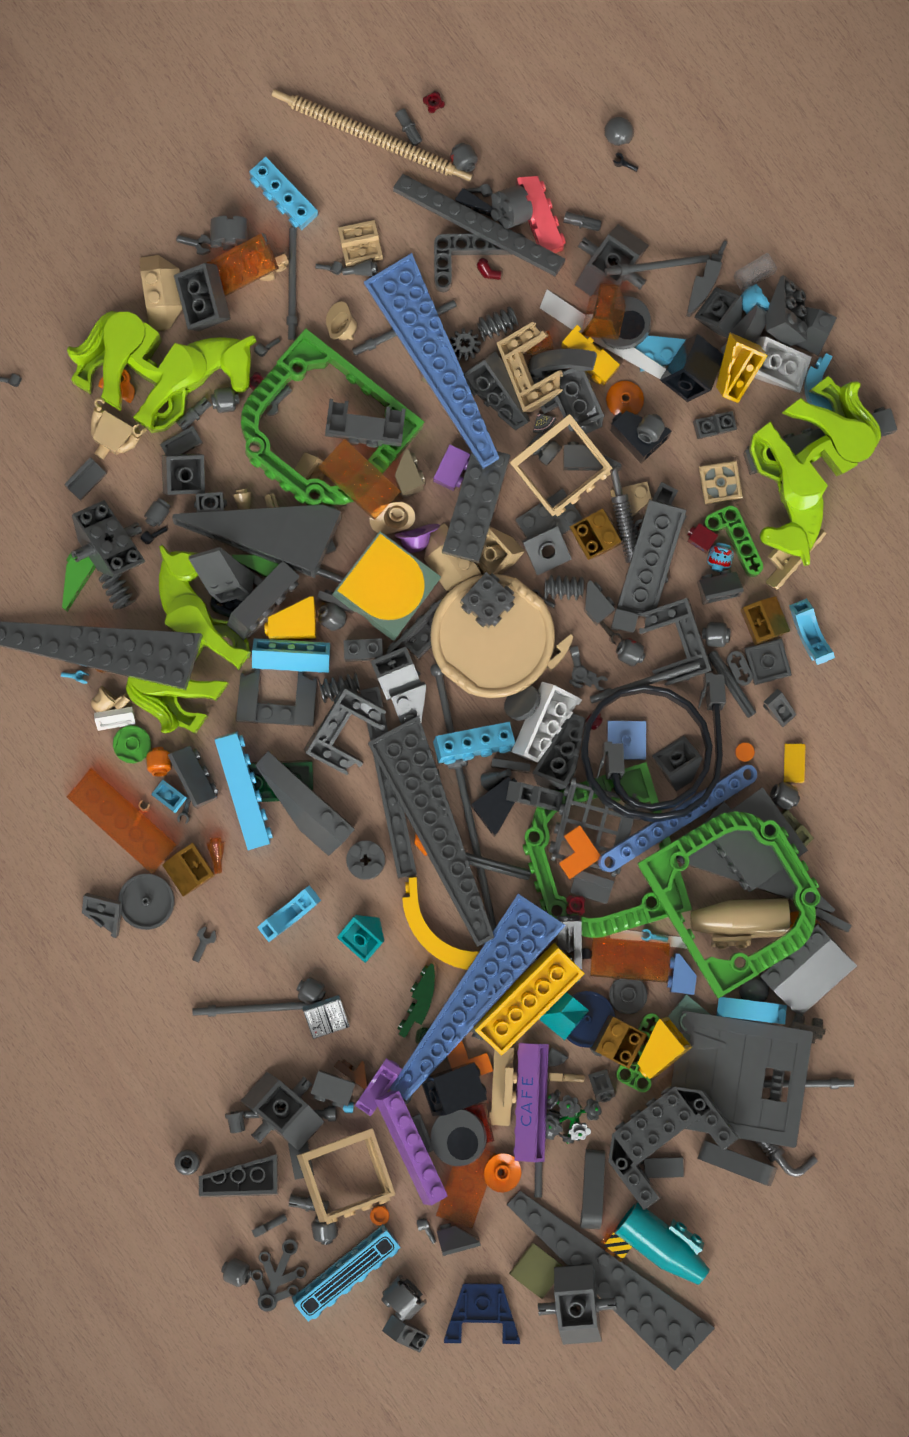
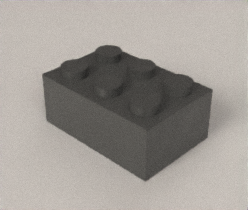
M203 263L174 275L188 330L201 331L231 319L217 265Z

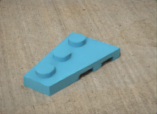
M648 335L642 343L635 346V349L664 367L670 365L686 339Z

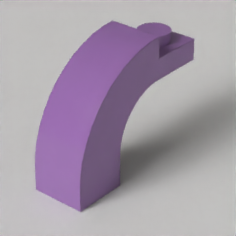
M386 1058L355 1106L371 1116L377 1108L375 1099L387 1093L402 1071V1068L396 1062Z

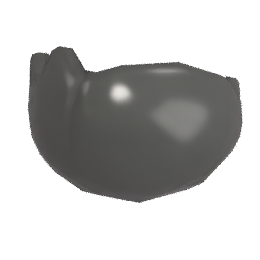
M614 117L604 127V135L608 142L616 146L629 144L634 136V127L628 119Z
M755 976L740 986L739 993L743 1000L765 1002L770 988L760 976Z

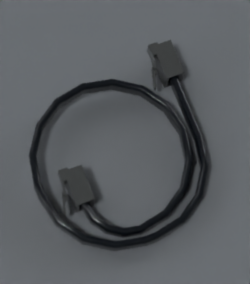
M705 673L703 677L704 689L701 692L698 706L699 709L706 692L707 710H712L716 757L713 780L702 797L680 810L650 813L678 806L696 793L708 774L713 745L704 718L690 701L674 691L646 684L619 689L599 702L585 724L581 759L587 783L604 805L626 818L661 822L685 817L707 801L720 780L723 759L720 710L726 704L724 674ZM641 693L666 697L686 709L699 726L705 746L703 770L694 785L675 799L653 804L639 802L629 796L621 786L620 780L625 773L623 743L612 744V742H604L602 746L603 758L600 761L597 778L605 760L606 780H612L614 790L623 803L635 809L631 810L608 797L594 778L588 756L591 726L602 709L620 697Z

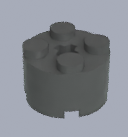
M516 185L493 193L491 195L493 208L491 216L493 220L498 221L505 229L530 220L533 214V207L531 201H527L526 196L528 193L520 185Z
M227 216L212 218L210 221L211 247H222L223 251L228 252L234 251L236 247L248 248L247 218L241 216H233V219H227Z
M360 841L349 849L346 857L347 867L355 877L361 880H371L383 871L385 855L376 843ZM364 855H367L368 858H371V861L368 862L367 866H365L363 862H360V860L364 858Z
M398 1275L382 1292L383 1297L381 1300L387 1307L391 1306L396 1311L395 1314L401 1321L405 1319L411 1320L427 1301L426 1299L422 1301L420 1297L423 1294L410 1280L406 1279L403 1281L401 1279L403 1276Z

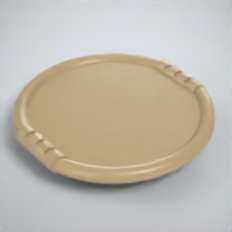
M494 574L500 580L498 583L503 587L508 586L514 592L513 596L515 597L513 601L515 605L508 613L504 611L500 615L502 619L495 627L491 625L488 628L485 625L483 628L475 621L477 617L472 613L467 614L461 608V599L483 575L469 578L456 585L445 595L435 611L430 634L434 658L441 672L468 694L485 698H501L519 693L531 686L547 668V663L551 659L555 643V629L551 613L544 602L545 600L516 577Z

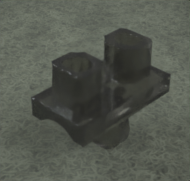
M795 1014L789 1028L812 1031L813 1044H815L816 1039L822 1040L826 1029L823 1028V1019L813 1018L811 1025L804 1024L805 1016Z

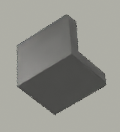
M616 609L611 630H623L633 633L639 614Z

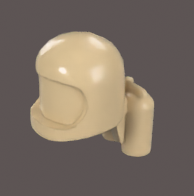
M101 686L99 693L92 698L91 706L96 712L108 711L114 706L115 709H121L127 705L130 697L127 693L115 697Z

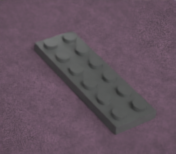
M497 451L499 459L482 468L471 452L442 549L443 554L476 563L480 562L509 464L510 454Z
M651 499L648 500L616 607L617 609L641 616L642 613L657 608L686 509Z

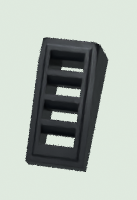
M462 188L455 198L456 202L475 212L492 217V206L465 188Z

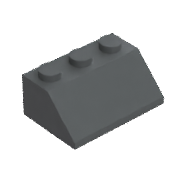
M191 746L168 754L195 808L198 809L217 799L216 794L219 792L214 782L210 784L207 778L210 774L206 766L201 767L198 761L201 757L196 748L192 749Z

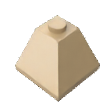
M490 527L480 562L476 564L484 573L501 575L512 567L525 551L513 537Z

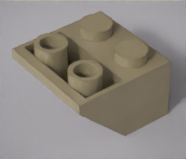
M409 449L404 451L395 473V483L402 499L423 491V485L425 484L422 471H418L416 468L418 467L416 456L414 453L410 454Z

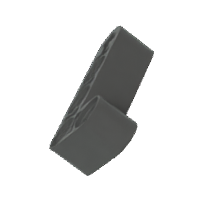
M705 1140L697 1158L767 1186L772 1185L778 1169L729 1149L721 1150L718 1145Z
M585 1149L580 1228L598 1230L601 1228L605 1150Z

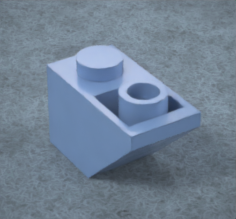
M674 953V957H670L669 968L672 969V976H668L667 988H670V992L694 995L697 975L680 954Z

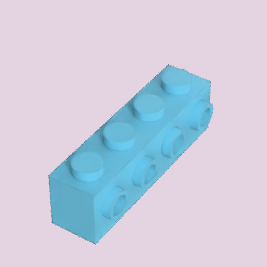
M267 157L263 158L249 171L251 183L256 188L260 187L264 191L263 195L269 201L273 200L277 204L275 206L282 215L285 213L290 218L288 221L293 227H299L303 230L318 216V210Z
M257 638L253 640L252 668L329 673L330 643Z
M510 722L438 735L435 737L433 744L438 763L452 764L458 759L467 761L473 759L474 756L481 755V757H487L494 752L507 753L515 745V740Z

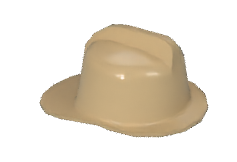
M343 301L337 302L329 309L326 316V325L330 338L354 340L357 322L352 317L347 303Z
M400 501L379 506L370 515L372 529L377 533L381 531L383 534L408 529L415 520L413 508L409 504Z

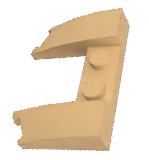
M531 322L497 342L523 412H533L562 392V389H560V377H563L562 370L534 384L523 357V353L548 336L545 331L541 332L536 328V322Z

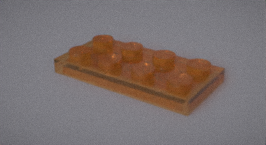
M261 233L207 262L217 265L225 297L279 269L265 233Z
M345 439L318 467L374 520L401 492Z
M593 938L590 976L667 983L670 943Z
M484 1149L482 1155L473 1163L464 1166H452L445 1186L448 1197L440 1201L436 1216L473 1229L487 1188L484 1180V1168L487 1161L497 1153Z

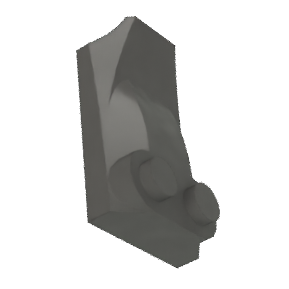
M574 368L563 371V377H560V389H562V392L555 397L563 418L570 414L585 434L601 428L605 415L587 376V371L576 372ZM568 425L569 431L575 432L570 425Z

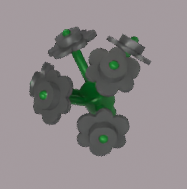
M556 1090L554 1093L552 1092L547 1098L548 1104L546 1108L551 1110L556 1104L559 1105L561 1108L560 1114L563 1117L558 1119L549 1114L547 1119H545L548 1130L562 1137V1141L567 1144L574 1143V1140H584L587 1135L591 1134V1129L587 1127L586 1123L580 1124L579 1117L582 1113H587L588 1120H598L602 1112L598 1101L588 1099L586 1102L587 1106H585V1109H582L581 1105L577 1104V1098L566 1095L563 1097V1101L560 1102L559 1096L561 1092L559 1090ZM566 1119L571 1120L568 1135L560 1134L563 1131L560 1123Z

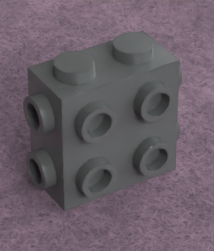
M487 572L460 601L462 604L461 608L467 614L472 613L477 617L475 621L483 628L485 625L488 628L491 625L495 627L502 619L500 615L504 611L508 613L515 605L513 603L515 599L513 596L514 592L508 586L503 587L499 584V578L493 573L489 575Z

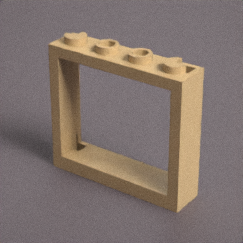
M570 414L509 461L551 516L556 514L557 517L566 511V505L576 503L581 499V493L591 491L596 487L595 482L599 479L602 481L611 474L610 470L613 469ZM570 425L603 468L552 508L519 464Z
M373 1128L297 1155L319 1222H326L327 1225L338 1221L337 1217L344 1215V1218L356 1214L355 1210L360 1208L362 1211L373 1208V1203L379 1202V1204H384L391 1201L390 1197L395 1196ZM365 1140L382 1193L326 1214L308 1160Z

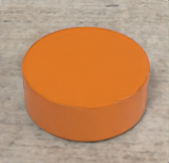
M741 743L735 749V756L741 762H748L754 757V748L749 743Z
M376 1206L371 1210L370 1219L375 1225L382 1226L389 1220L390 1214L386 1207Z

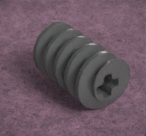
M510 306L507 307V313L501 309L500 316L497 312H493V318L487 314L486 321L479 317V324L477 323L483 341H486V335L492 339L493 332L500 336L501 329L506 334L507 327L514 331V324L518 327L519 325L515 313Z
M103 573L98 580L100 583L105 582L102 588L108 589L105 594L111 596L109 601L114 603L113 609L125 608L136 601V599H129L133 593H126L129 586H122L126 582L125 579L119 580L123 575L122 573L114 577Z
M552 575L549 576L548 580L545 577L544 598L547 599L548 595L551 594L552 599H555L556 595L559 594L560 600L563 599L564 595L567 596L568 600L571 599L572 595H574L576 601L580 595L583 599V577H580L578 582L575 576L572 577L571 581H569L568 576H565L563 581L560 575L556 577L555 581Z
M354 673L353 679L347 674L346 680L339 676L338 682H336L334 677H331L330 683L326 678L323 681V685L319 682L324 703H327L328 697L334 702L333 700L343 684L356 692H360L357 673Z

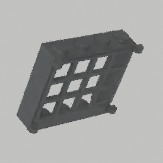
M573 777L570 785L564 791L563 796H567L565 804L561 803L559 815H562L560 823L556 822L554 833L557 834L556 840L551 841L549 852L552 853L551 860L555 861V858L564 860L568 857L559 854L562 840L566 841L563 835L567 822L579 825L583 830L585 827L598 830L596 843L593 845L597 851L607 852L610 848L599 846L602 832L616 835L615 846L630 836L634 819L626 818L617 812L610 811L606 805L604 809L592 806L591 801L595 792L590 786L576 783V778ZM576 788L590 791L587 804L573 801ZM604 790L608 797L620 799L617 793ZM633 793L632 798L639 801V799L636 798L637 794ZM571 804L585 808L582 822L568 818ZM627 804L624 805L628 809L635 810ZM589 809L603 813L600 827L586 823ZM607 814L621 817L618 831L604 828ZM611 858L608 868L612 865L613 862ZM593 863L589 866L591 868L602 870L601 868H599L600 866L598 864ZM619 867L613 872H610L612 873L611 876L615 877L616 874L619 875L621 867Z

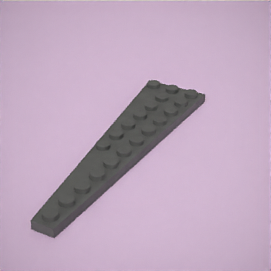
M0 621L1 647L183 690L187 689L203 637L201 633Z
M417 716L368 742V745L476 946L479 947L494 939V935L420 718Z
M519 1191L506 1204L568 1266L593 1264L597 1295L600 1298L616 1297L617 1310L614 1309V1311L674 1371L715 1329L714 1326L690 1311L523 1192Z

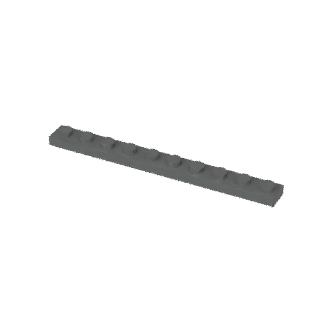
M405 174L401 175L393 187V192L555 277L565 264V258L510 229H505L493 220Z
M379 686L360 690L361 695L383 708ZM381 713L380 723L385 724L384 731L367 723L370 741L388 732L384 713ZM373 754L398 879L417 875L404 810Z

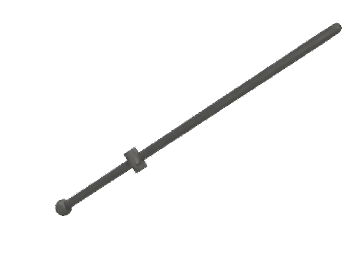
M434 664L431 666L430 672L436 678L447 734L454 733L455 730L443 679L444 674L441 672L438 664ZM458 759L456 762L448 764V768H454L456 771L473 855L481 856L463 772V766L468 765V760ZM476 867L486 914L493 932L497 925L485 870Z

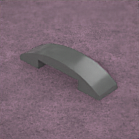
M583 349L549 350L530 358L528 369L531 377L543 376L544 372L548 370L574 368L576 372L590 371L594 369L597 353Z

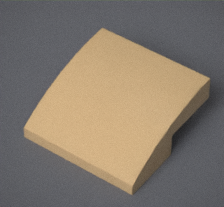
M375 220L338 228L346 267L354 266L371 258L373 262L383 260Z

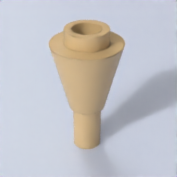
M247 489L236 490V494L233 497L239 510L250 509L251 492H248Z

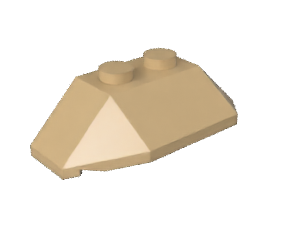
M159 255L141 257L140 270L149 325L156 331L168 330L183 310L174 278L175 274L180 273V269Z
M444 523L437 530L430 533L424 560L431 570L441 576L439 581L444 589L450 591L459 583L482 574L474 562L442 553L449 529Z

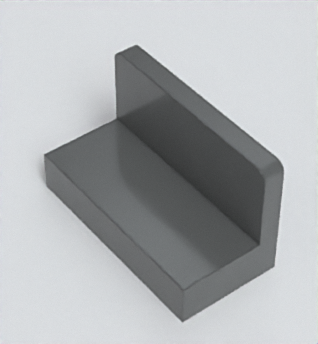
M90 457L64 485L81 501L107 473Z
M581 871L575 875L570 892L607 904L614 881Z

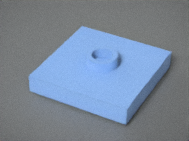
M607 721V742H612V744L623 743L624 760H646V721Z

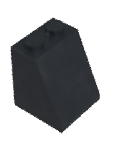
M696 334L685 340L660 381L686 402H689L711 391L724 355L702 336Z
M628 411L623 414L620 412L612 419L610 431L642 464L669 439L672 431L665 427L658 441L645 443L639 439L637 433V426L643 417Z
M510 777L506 778L471 804V807L493 837L498 834L515 803L506 800L509 781L517 782L515 778L512 780Z
M475 1062L431 1075L422 1083L432 1116H445L487 1100V1091L484 1084L481 1083L479 1077L480 1070L475 1065Z

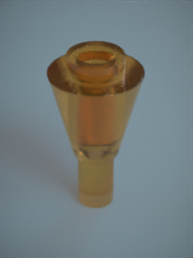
M210 838V842H207L206 845L214 863V874L222 873L221 861L225 841H221V838Z

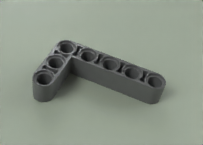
M440 234L434 240L435 288L439 292H447L451 288V255L513 254L496 247L475 234ZM441 241H445L448 244V246L446 248H440L437 244ZM459 241H464L467 245L464 248H459L456 244ZM478 241H483L486 245L483 248H478L475 244ZM446 260L448 265L441 267L438 265V262ZM441 278H445L448 280V283L442 286L438 281Z

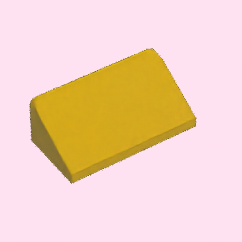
M785 744L784 782L804 783L805 744Z

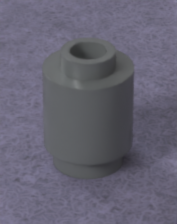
M158 498L145 513L144 517L147 518L145 522L152 527L156 525L160 527L169 514L171 506Z

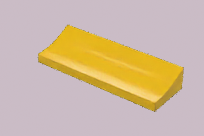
M554 942L509 987L473 1027L474 1030L500 1055H503L585 973Z

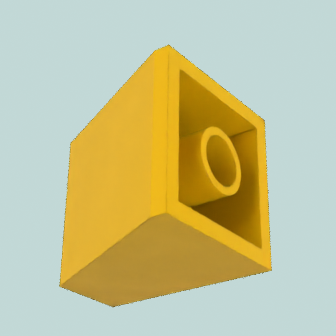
M314 596L308 597L269 616L268 622L264 624L266 636L274 640L316 639Z
M669 1017L661 1018L657 1021L637 1063L640 1066L639 1071L645 1078L651 1079L659 1076L692 1048L691 1044Z

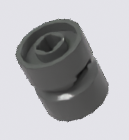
M541 430L532 439L528 446L531 445L534 441H536L539 437H541L545 432ZM549 440L535 451L533 455H538V459L547 466L556 457L562 446L555 440Z

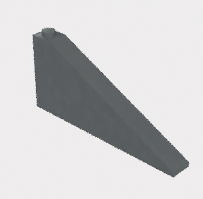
M309 505L173 514L172 519L173 523L177 526L277 564L284 561L291 569L315 578L341 520V511L332 505Z
M725 802L721 803L702 824L720 814L729 812L731 808ZM713 842L689 856L688 866L736 882L740 880L736 874H732L728 869L726 859H722L718 855L717 847ZM676 856V859L683 865V857ZM783 868L758 886L757 889L793 900V893L796 887ZM807 892L805 900L808 903L813 902L814 894ZM820 895V901L815 908L833 913L835 909Z

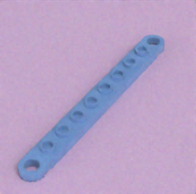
M743 765L721 778L703 805L685 817L652 822L607 852L601 854L598 860L599 868L605 872L615 871L752 784L757 778L756 769L752 765ZM746 769L751 772V777L748 780L743 776ZM707 788L671 811L686 808L702 797ZM608 856L613 861L609 868L604 863Z

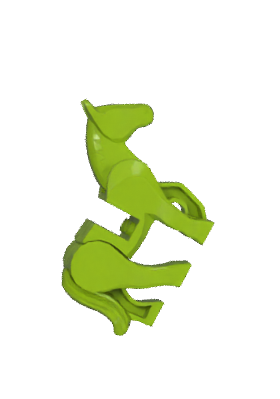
M110 311L98 319L83 344L78 347L68 346L67 348L69 357L77 364V370L71 379L72 383L91 395L93 373L96 369L103 366L104 387L101 398L119 411L122 408L121 376L126 364L146 381L154 384L155 387L151 390L145 403L133 418L151 433L168 430L176 421L184 416L187 395L202 386L219 368L229 376L235 392L242 393L249 389L251 369L250 347L257 341L253 335L242 340L226 337L207 338L190 343L187 346L174 343L160 366L157 367L158 365L150 359L162 342L159 333L146 322L143 324L136 314ZM168 401V409L164 413L157 412Z
M827 376L809 390V392L827 399L832 406V411L812 405L800 398L782 412V414L811 422L825 433V436L810 443L798 454L795 455L771 421L751 436L749 452L757 472L777 483L781 502L784 504L790 518V523L781 527H764L759 534V538L765 545L786 554L801 557L804 566L810 565V550L819 535L823 519L822 495L828 487L811 463L822 457L837 477L857 466L859 462L868 459L881 439L879 424L859 400L858 389L861 384L858 381H852L839 387ZM768 448H770L776 461L768 458L766 454Z
M164 545L159 546L163 559L159 574V593L163 609L167 614L165 625L173 632L201 633L203 635L196 660L204 647H209L239 670L246 659L250 658L249 642L247 639L243 640L227 625L228 621L213 619L206 604L189 585L198 576L189 560V556L197 553L186 551L169 552ZM224 638H229L233 642L232 646ZM128 677L126 691L132 702L159 720L162 733H170L179 726L196 734L208 716L206 714L184 711L178 703V697L207 698L217 701L229 683L217 680L195 681L189 679L187 689L183 690Z

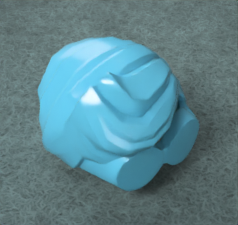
M757 284L749 286L741 294L742 310L746 314L756 305L768 310L770 303Z

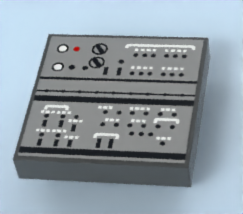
M339 995L302 1007L313 1039L350 1027Z

